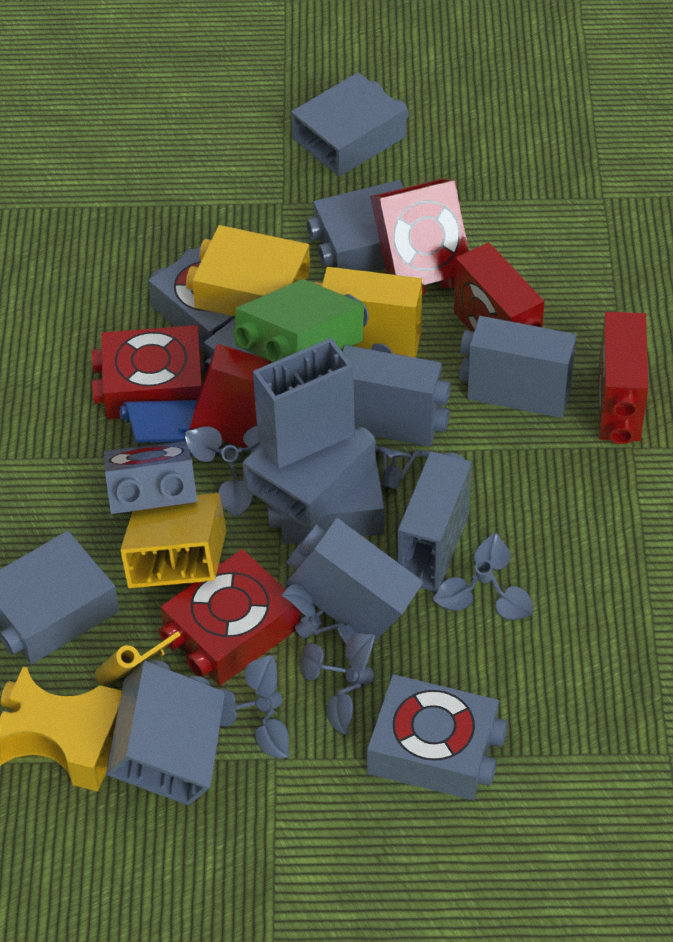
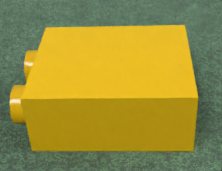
M219 225L212 240H203L199 253L201 263L199 267H190L186 278V289L192 290L194 293L195 308L235 316L236 307L301 279L307 280L310 273L309 244Z
M327 267L323 283L313 282L344 296L350 294L366 306L369 317L366 326L363 327V341L355 344V347L371 350L374 344L381 343L388 346L393 354L416 358L421 336L422 278Z
M220 493L197 495V502L132 512L120 549L128 588L215 581L227 531Z

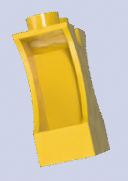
M23 666L17 681H8L1 696V706L11 709L13 713L3 711L0 716V766L9 760L21 756H44L56 761L67 771L72 785L98 792L107 771L122 691L99 685L95 689L81 695H54L37 686L30 677L28 668Z

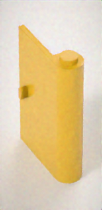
M176 632L142 656L130 645L121 647L96 669L95 678L97 682L103 686H110L137 668L144 660L148 661L158 653L160 654L159 657H162L165 654L163 649L178 638L180 633Z

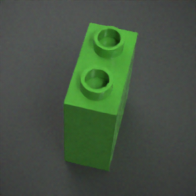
M301 279L235 308V328L233 331L235 346L272 362L329 338H332L342 351L345 345L353 346L363 341L364 303Z

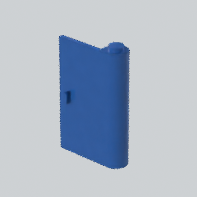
M197 400L124 402L123 406H120V417L124 418L125 422H130L136 443L185 441V432L189 431Z

